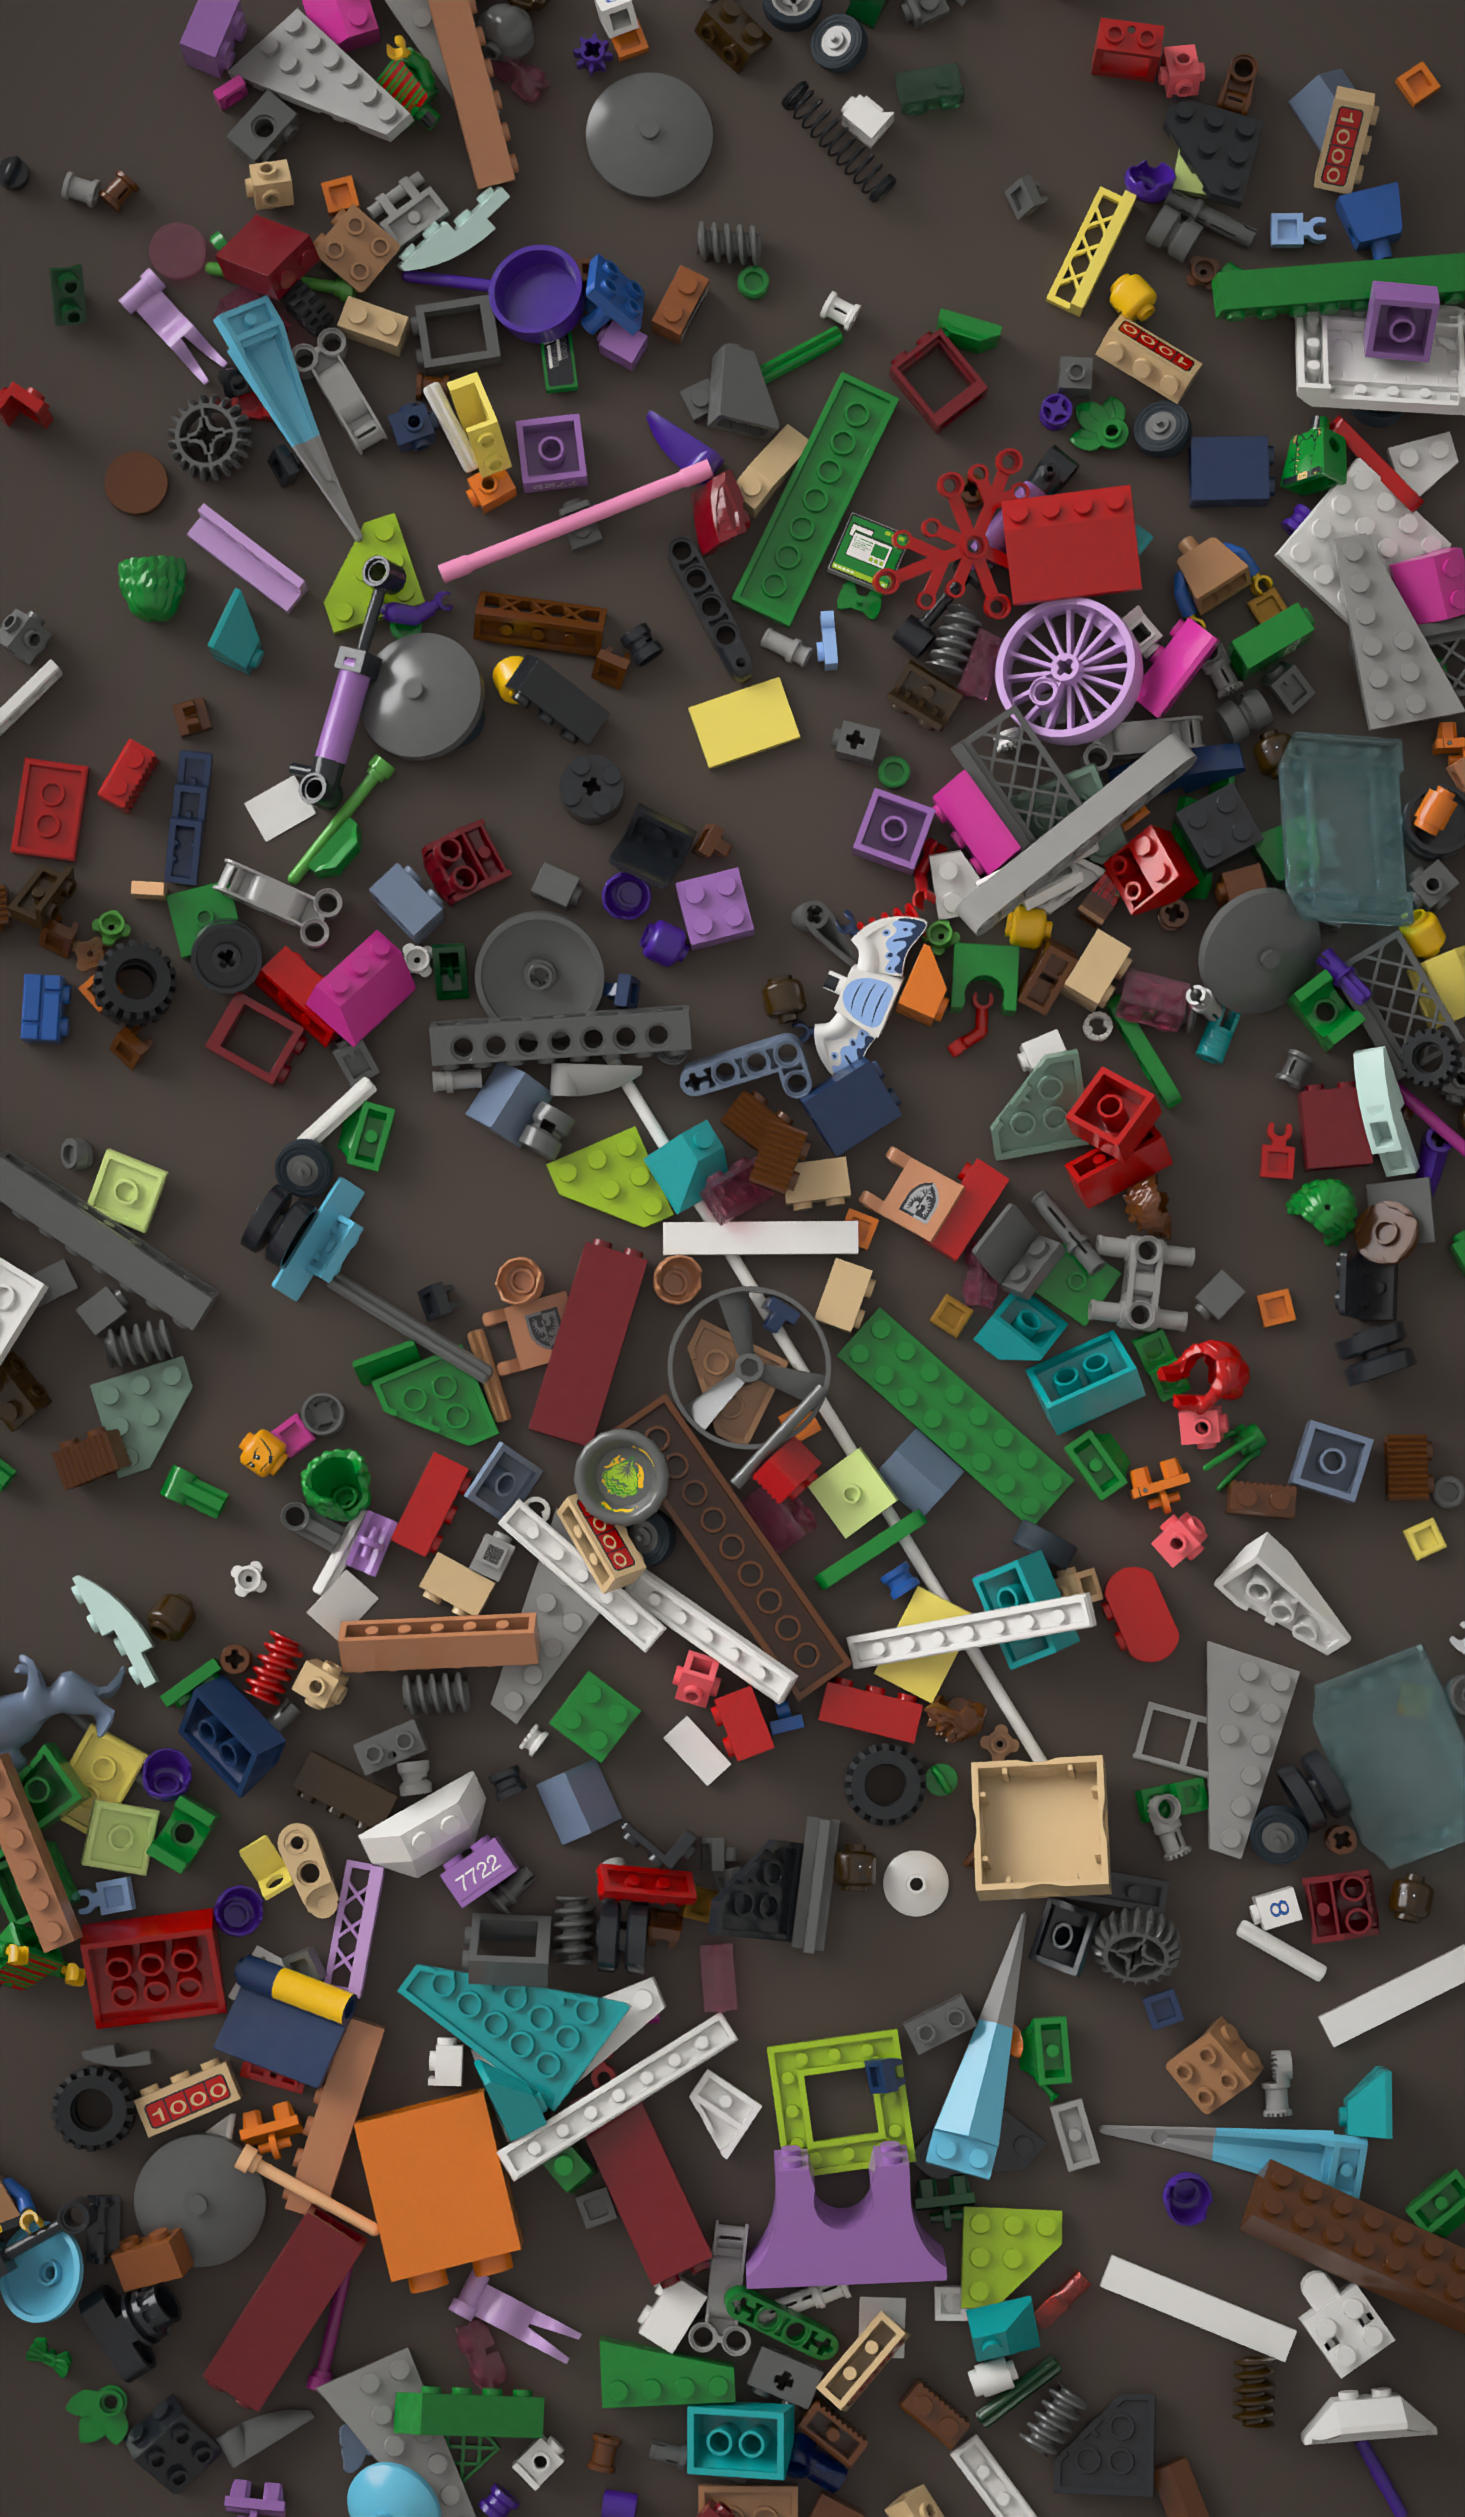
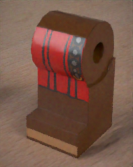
M1107 870L1074 914V916L1095 930L1102 927L1121 896Z

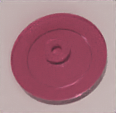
M175 222L164 225L153 235L149 244V257L154 269L161 276L174 281H182L192 278L203 268L207 258V247L204 238L196 228L186 223Z

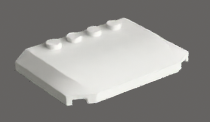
M1440 305L1429 362L1365 357L1363 334L1367 311L1352 312L1351 308L1339 309V312L1330 315H1321L1320 311L1308 312L1305 316L1295 317L1297 397L1312 407L1465 416V309L1451 305Z

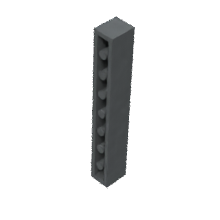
M9 1149L0 1152V1203L10 1207L12 1213L17 1218L24 1221L29 1220L37 1225L41 1234L50 1239L56 1238L65 1244V1249L72 1255L77 1257L83 1256L93 1263L92 1267L103 1275H111L117 1279L119 1285L124 1290L139 1294L146 1299L145 1302L148 1306L157 1311H164L172 1316L173 1322L179 1327L193 1331L203 1324L221 1295L220 1291L88 1204Z

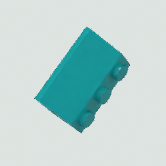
M1114 1330L1025 1369L1043 1411L1057 1436L1146 1396L1138 1370Z
M1042 1550L972 1579L985 1611L1061 1598ZM1076 1630L1000 1643L999 1645L1010 1670H1013L1079 1642L1080 1639Z
M743 2401L689 2405L687 2407V2474L785 2480L794 2443L795 2405Z

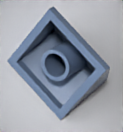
M1342 68L1319 74L1288 101V105L1320 153L1337 86L1355 89Z
M498 1062L465 1115L520 1149L522 1144L518 1142V1139L526 1125L534 1123L531 1116L539 1102L542 1101L549 1104L553 1095H550V1090L527 1073L513 1066H506L505 1062Z
M917 1428L878 1470L899 1501L912 1512L920 1508L924 1516L965 1472Z
M500 1441L464 1496L501 1520L518 1499L524 1502L544 1471Z
M592 1759L536 1785L562 1845L622 1819L596 1759Z

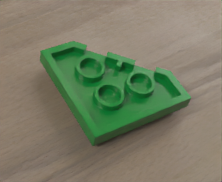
M433 1355L372 1381L383 1411L392 1416L469 1447L500 1434L478 1381L438 1355Z

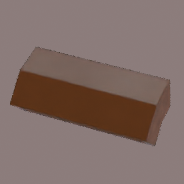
M1177 2457L1155 2466V2486L1167 2517H1210L1187 2457Z

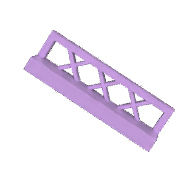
M203 503L198 509L200 518L187 533L188 538L289 614L308 591L306 582Z
M347 1859L326 1969L327 1976L324 1982L352 1992L360 1999L364 1990L386 1868ZM353 1868L370 1870L368 1884L359 1892L350 1881ZM350 1887L354 1895L347 1900ZM366 1891L365 1900H363L360 1895ZM357 1898L363 1906L362 1917L354 1924H351L344 1914L345 1907ZM344 1920L348 1928L341 1932ZM360 1924L359 1933H357L354 1927ZM351 1930L357 1939L355 1951L346 1957L338 1944L340 1937ZM338 1953L342 1961L335 1965L336 1955ZM354 1956L353 1965H351L348 1960ZM343 1963L346 1964L351 1972L349 1987L331 1984L333 1971Z

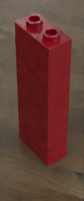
M594 1238L593 1243L585 1242L528 1428L531 1431L584 1447L596 1437L648 1266V1260L643 1259L644 1253L630 1248H625L624 1253L611 1249L612 1243Z
M589 2092V2093H587V2094H585V2095H583V2096H581V2097H579V2098H577V2099H575V2100L569 2102L570 2106H571L572 2104L576 2103L577 2101H579L580 2099L584 2098V2097L587 2096L588 2094L592 2093V2092ZM644 2102L638 2103L586 2136V2142L652 2286L661 2285L664 2290L681 2281L679 2275L689 2270L695 2275L711 2267L709 2261L714 2259L715 2256Z
M311 2204L207 2366L202 2376L207 2379V2383L217 2391H226L234 2396L235 2401L243 2408L248 2410L254 2409L259 2412L364 2249L368 2239L316 2205Z

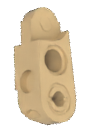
M306 1823L290 1824L279 1834L277 1842L279 1852L308 1912H311L317 1918H328L338 1909L340 1897L318 1833L312 1826ZM296 1836L301 1837L304 1841L300 1849L294 1848L291 1840ZM311 1863L318 1867L320 1875L317 1881L309 1882L303 1877L302 1871L306 1864Z

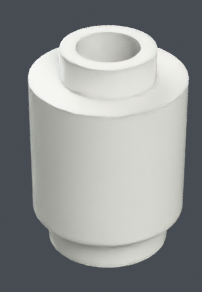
M1004 2356L974 2365L975 2369L968 2371L976 2397L984 2395L986 2398L1014 2388L1013 2381L1019 2379L1013 2360L1006 2361Z

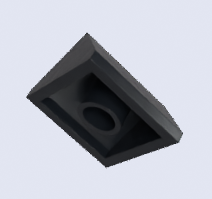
M1049 1897L1028 1959L1080 1978L1101 1914L1054 1897Z

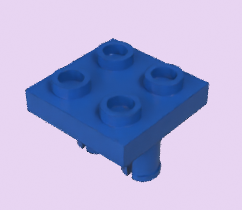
M598 253L590 260L585 305L588 314L581 319V324L588 333L593 335L609 320L613 319L633 336L641 329L645 292L636 281L628 279L621 273L613 261L606 260Z

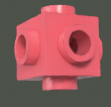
M1195 44L1163 47L1161 66H1158L1157 75L1159 85H1164L1167 98H1172V95L1179 97L1198 95L1200 82L1205 81V67L1203 62L1198 61Z
M1211 1405L1202 1415H1197L1195 1410L1180 1411L1178 1413L1181 1445L1197 1444V1449L1217 1447V1442H1221L1225 1438L1224 1433H1229V1419L1227 1413L1222 1414V1405ZM1202 1422H1205L1208 1425V1428L1204 1427L1202 1425Z
M1186 1511L1179 1518L1175 1514L1168 1518L1160 1526L1163 1532L1151 1543L1170 1566L1174 1568L1185 1557L1191 1561L1205 1549L1202 1546V1542L1209 1535L1205 1532L1203 1523Z
M689 1650L684 1667L678 1665L672 1684L678 1686L675 1699L706 1708L709 1696H717L722 1679L715 1677L719 1662L711 1656Z

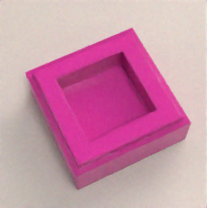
M240 74L213 91L216 103L222 111L228 109L249 94L246 83Z
M298 1413L270 1432L286 1444L287 1450L285 1453L289 1455L290 1459L317 1440L312 1432L305 1427Z

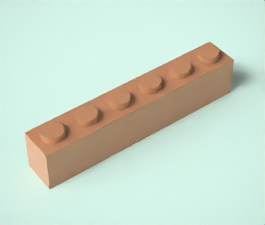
M427 0L477 190L514 181V173L519 172L515 153H508L506 142L511 141L507 122L501 123L497 110L503 109L499 91H492L489 78L494 77L490 58L484 59L481 46L486 45L482 26L475 27L472 14L478 13L475 0Z
M537 1613L341 1621L338 1646L343 1673L394 1672L398 1670H429L438 1668L460 1669L463 1667H495L505 1665L526 1666L538 1664L540 1636Z
M9 1752L0 1754V1845L43 1952L46 1953L84 1936Z
M352 2016L330 2065L325 2085H321L320 2090H316L313 2103L318 2104L315 2117L309 2115L303 2135L308 2136L304 2149L298 2147L292 2164L293 2167L298 2168L295 2175L296 2179L332 2198L354 2130V2123L357 2120L387 2028L386 2026ZM286 2188L284 2189L282 2198L287 2200L285 2209L305 2215L313 2203Z

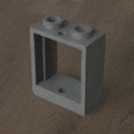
M489 295L415 306L416 316L411 317L413 336H420L421 347L415 348L418 367H425L426 376L502 365L495 316L490 306ZM481 310L487 350L432 359L425 318Z
M419 1718L410 1720L352 1745L365 1776L431 1749Z
M473 1913L472 1926H465L464 1945L470 1946L469 1950H463L462 1970H468V1984L548 1987L552 1916ZM480 1940L536 1942L535 1957L479 1955Z

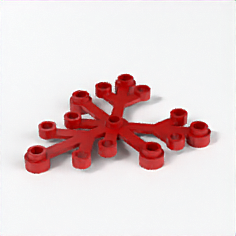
M1014 448L1000 451L995 459L997 472L992 484L989 482V470L985 465L976 464L969 468L968 479L976 484L983 502L974 528L961 497L965 487L963 477L957 472H947L941 475L937 481V490L942 497L948 499L960 533L942 525L936 518L924 520L921 524V532L927 538L937 537L955 545V547L943 551L912 537L911 533L907 530L896 531L891 539L892 545L896 549H908L926 558L896 571L890 568L877 571L872 578L874 590L881 595H889L899 588L901 582L931 571L923 591L919 592L915 597V604L920 610H930L936 604V593L948 564L960 559L953 578L947 581L944 586L945 594L949 598L955 599L965 593V582L973 565L986 598L983 604L985 614L993 620L1007 617L1011 611L1010 599L1006 595L998 593L986 560L991 561L1009 570L1007 554L990 547L985 534L995 510L1002 507L1001 501L1020 499L1014 494L1017 486L1024 490V495L1021 499L1028 498L1030 495L1029 487L1022 482L1015 483L1009 490L1004 491L1009 476L1017 473L1023 466L1022 454ZM1005 456L1012 459V466L1010 468H1006L1003 465L1002 461ZM975 468H980L983 471L981 480H977L974 477L973 472ZM946 480H951L954 484V489L951 492L944 488ZM929 522H933L936 525V532L934 534H930L926 529ZM899 534H904L907 537L905 546L898 544L897 537ZM970 540L975 541L977 544V550L974 553L970 552L967 547ZM882 576H886L890 581L887 588L881 587L879 583ZM953 582L957 583L960 587L957 595L952 594L950 591V585ZM924 594L928 595L931 599L930 605L927 607L921 604V597ZM993 601L999 602L1001 606L998 613H994L991 610V603Z

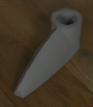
M812 900L794 908L791 920L793 926L798 931L810 932L825 948L852 968L854 964H858L859 951L851 941V937L848 934H842L838 931L836 917L821 901ZM808 911H811L813 914L811 922L807 919Z
M310 2410L275 2411L252 2418L235 2426L219 2436L216 2441L231 2467L234 2468L315 2417Z

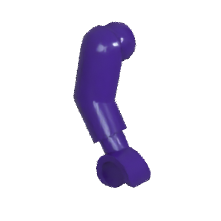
M439 591L435 595L434 600L431 602L425 601L418 606L388 602L381 608V614H384L382 617L388 622L416 626L434 616L438 610L450 611L453 605L447 604L443 606L442 598L451 593Z

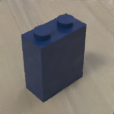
M1268 436L1191 437L1188 443L1189 508L1266 507L1270 497L1275 495L1274 477H1269V465L1274 464V446H1268Z
M862 1056L811 1089L807 1096L798 1098L829 1150L836 1157L902 1115L897 1107L902 1103L892 1087L888 1090L886 1089L881 1080L885 1075L875 1060L870 1062Z

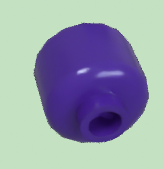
M658 920L654 924L649 923L639 942V946L643 948L642 953L644 957L667 968L674 965L676 961L682 962L690 947L689 944L685 943L686 932L664 920Z

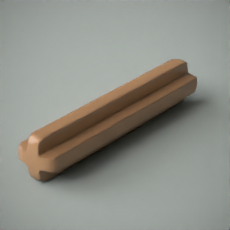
M483 1329L471 1331L467 1334L473 1355L493 1367L492 1377L487 1383L482 1384L494 1421L496 1423L508 1421L511 1419V1413Z

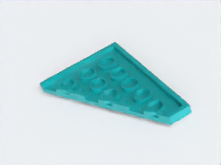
M416 1964L397 1991L496 2068L527 2083L533 2094L540 2092L546 2106L553 2112L559 2108L632 2007L623 2001L548 1987L468 1984L467 1972L424 1964Z

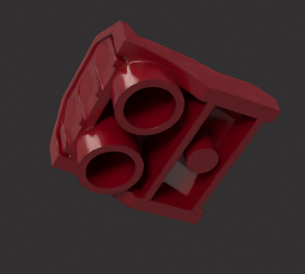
M732 470L719 474L691 494L694 525L703 558L715 554L719 547L729 544L734 540V537L746 533L750 528V517L743 508L744 498Z
M483 818L458 828L440 839L425 845L421 849L424 868L439 896L450 906L513 875L510 869H506L484 827L486 823Z
M1370 1868L1302 1878L1310 1920L1312 1944L1380 1934L1379 1915Z

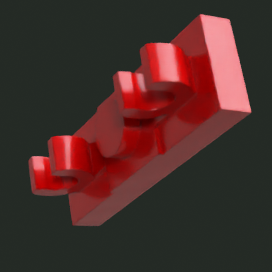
M600 1863L596 1870L599 1883L597 1885L599 1900L614 1898L615 1902H619L622 1899L638 1902L660 1903L661 1906H664L666 1903L676 1904V1907H681L683 1904L694 1905L697 1900L692 1871Z

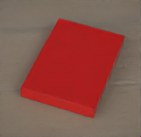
M25 757L10 850L12 854L76 863L90 773L89 766Z

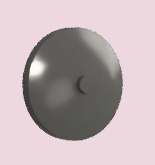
M651 72L630 75L609 86L593 105L586 127L587 151L590 161L600 178L620 194L638 200L669 198L690 187L705 170L713 147L711 117L700 96L683 81L661 73Z
M418 633L405 636L385 647L377 655V657L383 659L377 681L370 680L360 713L363 725L370 737L390 754L413 761L434 759L457 748L472 733L483 710L485 686L477 662L456 641L433 633Z
M1259 888L1235 897L1213 917L1200 944L1198 966L1205 988H1208L1214 994L1215 999L1223 1006L1243 1014L1264 1013L1287 1003L1289 998L1308 982L1317 965L1316 960L1319 957L1321 948V934L1317 919L1312 910L1303 901L1281 889Z
M525 912L502 922L490 933L483 943L475 966L477 995L482 1007L490 1018L595 1011L604 988V963L594 939L577 922L553 912ZM557 1032L552 1036V1038L554 1040L564 1037L568 1034H566L565 1032ZM532 1034L521 1036L523 1039L538 1041Z
M201 2132L176 2137L155 2151L140 2172L134 2193L135 2214L139 2227L144 2236H148L154 2230L167 2227L168 2231L181 2227L194 2262L192 2267H210L227 2262L242 2253L251 2244L263 2224L268 2199L264 2176L257 2172L252 2174L248 2171L245 2174L234 2168L244 2148L227 2137Z

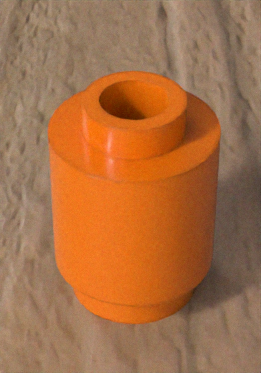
M1440 786L1437 787L1436 791L1429 788L1414 815L1417 818L1413 825L1437 836L1440 830H1444L1458 803L1453 801L1455 794Z

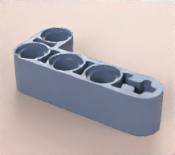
M783 1033L688 1062L683 1066L680 1073V1087L687 1095L694 1097L778 1072L785 1093L792 1098L798 1099L807 1096L810 1092L812 1079L800 1039L794 1034ZM785 1044H791L797 1051L791 1057H784L779 1053L780 1047ZM758 1053L763 1055L766 1060L761 1066H752L748 1062L750 1055ZM722 1063H729L735 1070L732 1074L724 1076L718 1073L717 1067ZM711 1067V1077L713 1079L711 1081L709 1080V1074H707V1068ZM691 1073H695L696 1077H700L699 1084H694L693 1080H689ZM799 1074L805 1077L806 1082L801 1087H793L788 1082L789 1078Z

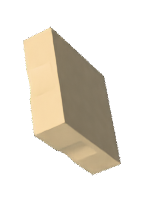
M1103 1755L1059 1757L1040 1762L1020 1760L971 1762L972 1802L976 1817V1839L974 1843L975 1885L979 1901L1112 1894L1106 1766Z

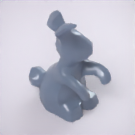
M19 1655V1662L21 1664L16 1666L14 1672L28 1675L27 1687L22 1692L0 1696V1754L9 1752L17 1773L27 1766V1758L22 1755L20 1749L24 1744L33 1739L43 1723L53 1715L60 1713L76 1716L90 1714L96 1720L97 1737H103L113 1724L115 1710L105 1705L101 1700L111 1698L116 1694L125 1673V1667L122 1666L117 1676L108 1686L98 1687L71 1670L61 1673L51 1687H46L42 1672L37 1669L35 1662L28 1655Z

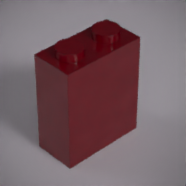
M255 215L215 255L226 280L268 295L276 300H279L320 260L309 234L259 215Z
M1356 1081L1337 1083V1088L1324 1089V1084L1304 1086L1305 1091H1301L1297 1095L1304 1172L1368 1167L1373 1164L1372 1151L1359 1106Z

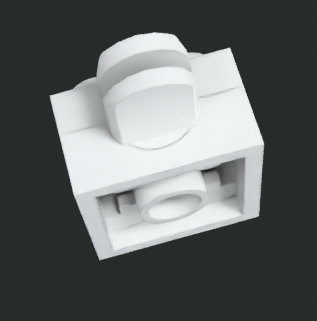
M1313 2270L1303 2277L1300 2284L1301 2291L1312 2308L1298 2317V2319L1341 2379L1395 2341L1390 2331L1356 2284L1349 2281L1338 2289L1330 2276L1321 2270ZM1325 2343H1327L1330 2346V2350L1327 2348Z

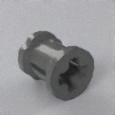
M1290 1048L1287 1051V1061L1281 1073L1276 1074L1275 1079L1290 1088L1301 1090L1303 1087L1302 1079L1308 1067L1313 1066L1315 1060L1300 1051Z

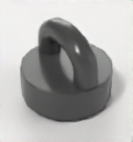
M67 1138L63 1142L60 1154L66 1169L81 1170L92 1166L94 1152L87 1140L83 1138Z

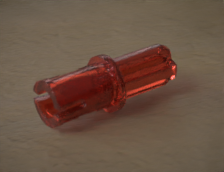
M1077 2269L1057 2290L1053 2289V2294L1034 2312L1036 2323L1041 2328H1048L1067 2308L1071 2310L1072 2307L1070 2305L1091 2286Z

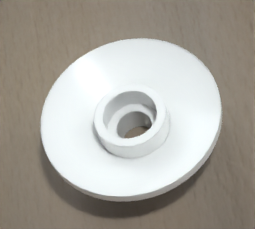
M914 1850L898 1855L888 1865L883 1878V1889L888 1902L900 1913L913 1917L924 1916L938 1909L945 1900L949 1887L948 1875L943 1864L935 1856L924 1851ZM913 1878H920L923 1885L921 1889L913 1890L910 1887V1882Z

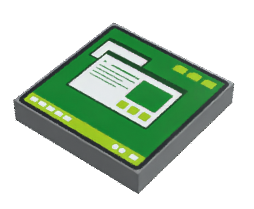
M852 512L827 572L875 591L872 585L874 574L885 568H890L894 571L898 570L906 549L898 550L892 545V536L898 530ZM904 534L898 535V544L901 546L906 545L907 537ZM882 576L879 583L881 587L887 588L890 581L886 576Z

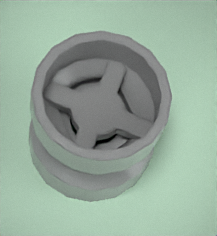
M429 1760L397 1763V1772L403 1779V1783L399 1786L400 1796L433 1792L432 1782L426 1779L427 1773L430 1770Z

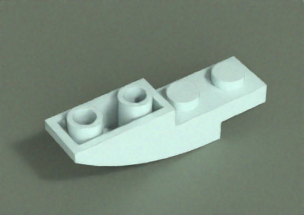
M491 186L478 196L476 200L479 204L471 212L465 209L453 221L456 224L454 228L444 221L440 224L435 221L422 233L424 239L416 247L413 243L409 245L399 255L402 261L396 266L401 271L423 269L450 260L469 250L496 229L487 218L510 195L502 187L497 186L494 190Z
M1386 1047L1357 1050L1353 1053L1356 1088L1362 1120L1372 1155L1379 1154L1386 1177L1416 1173L1420 1165L1401 1112V1108L1405 1103Z
M81 1575L73 1577L75 1586L71 1587L79 1604L85 1603L91 1613L86 1617L94 1633L100 1632L102 1636L116 1633L117 1637L113 1641L121 1656L127 1654L133 1666L128 1669L137 1685L142 1683L144 1688H149L159 1683L160 1681L145 1652L155 1648L156 1645L138 1618L122 1601L98 1583Z

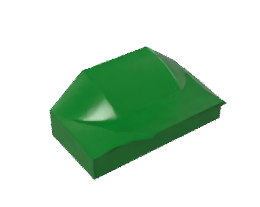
M943 308L940 310L936 330L938 331L941 328L956 348L975 354H981L996 348L1002 331V326Z
M349 817L307 865L316 877L324 879L340 876L361 852L362 830L359 825Z
M364 1101L361 1108L344 1121L337 1148L346 1156L347 1164L379 1173L392 1133L396 1109Z
M1090 1429L1063 1448L1076 1470L1100 1502L1128 1483L1126 1473L1131 1461L1111 1433L1097 1434Z
M1066 2015L1033 2018L1031 2024L1021 2031L1023 2052L1019 2058L1020 2070L1033 2076L1038 2085L1072 2083Z
M1453 2168L1416 2196L1404 2211L1417 2227L1446 2238L1465 2222V2179L1456 2168Z

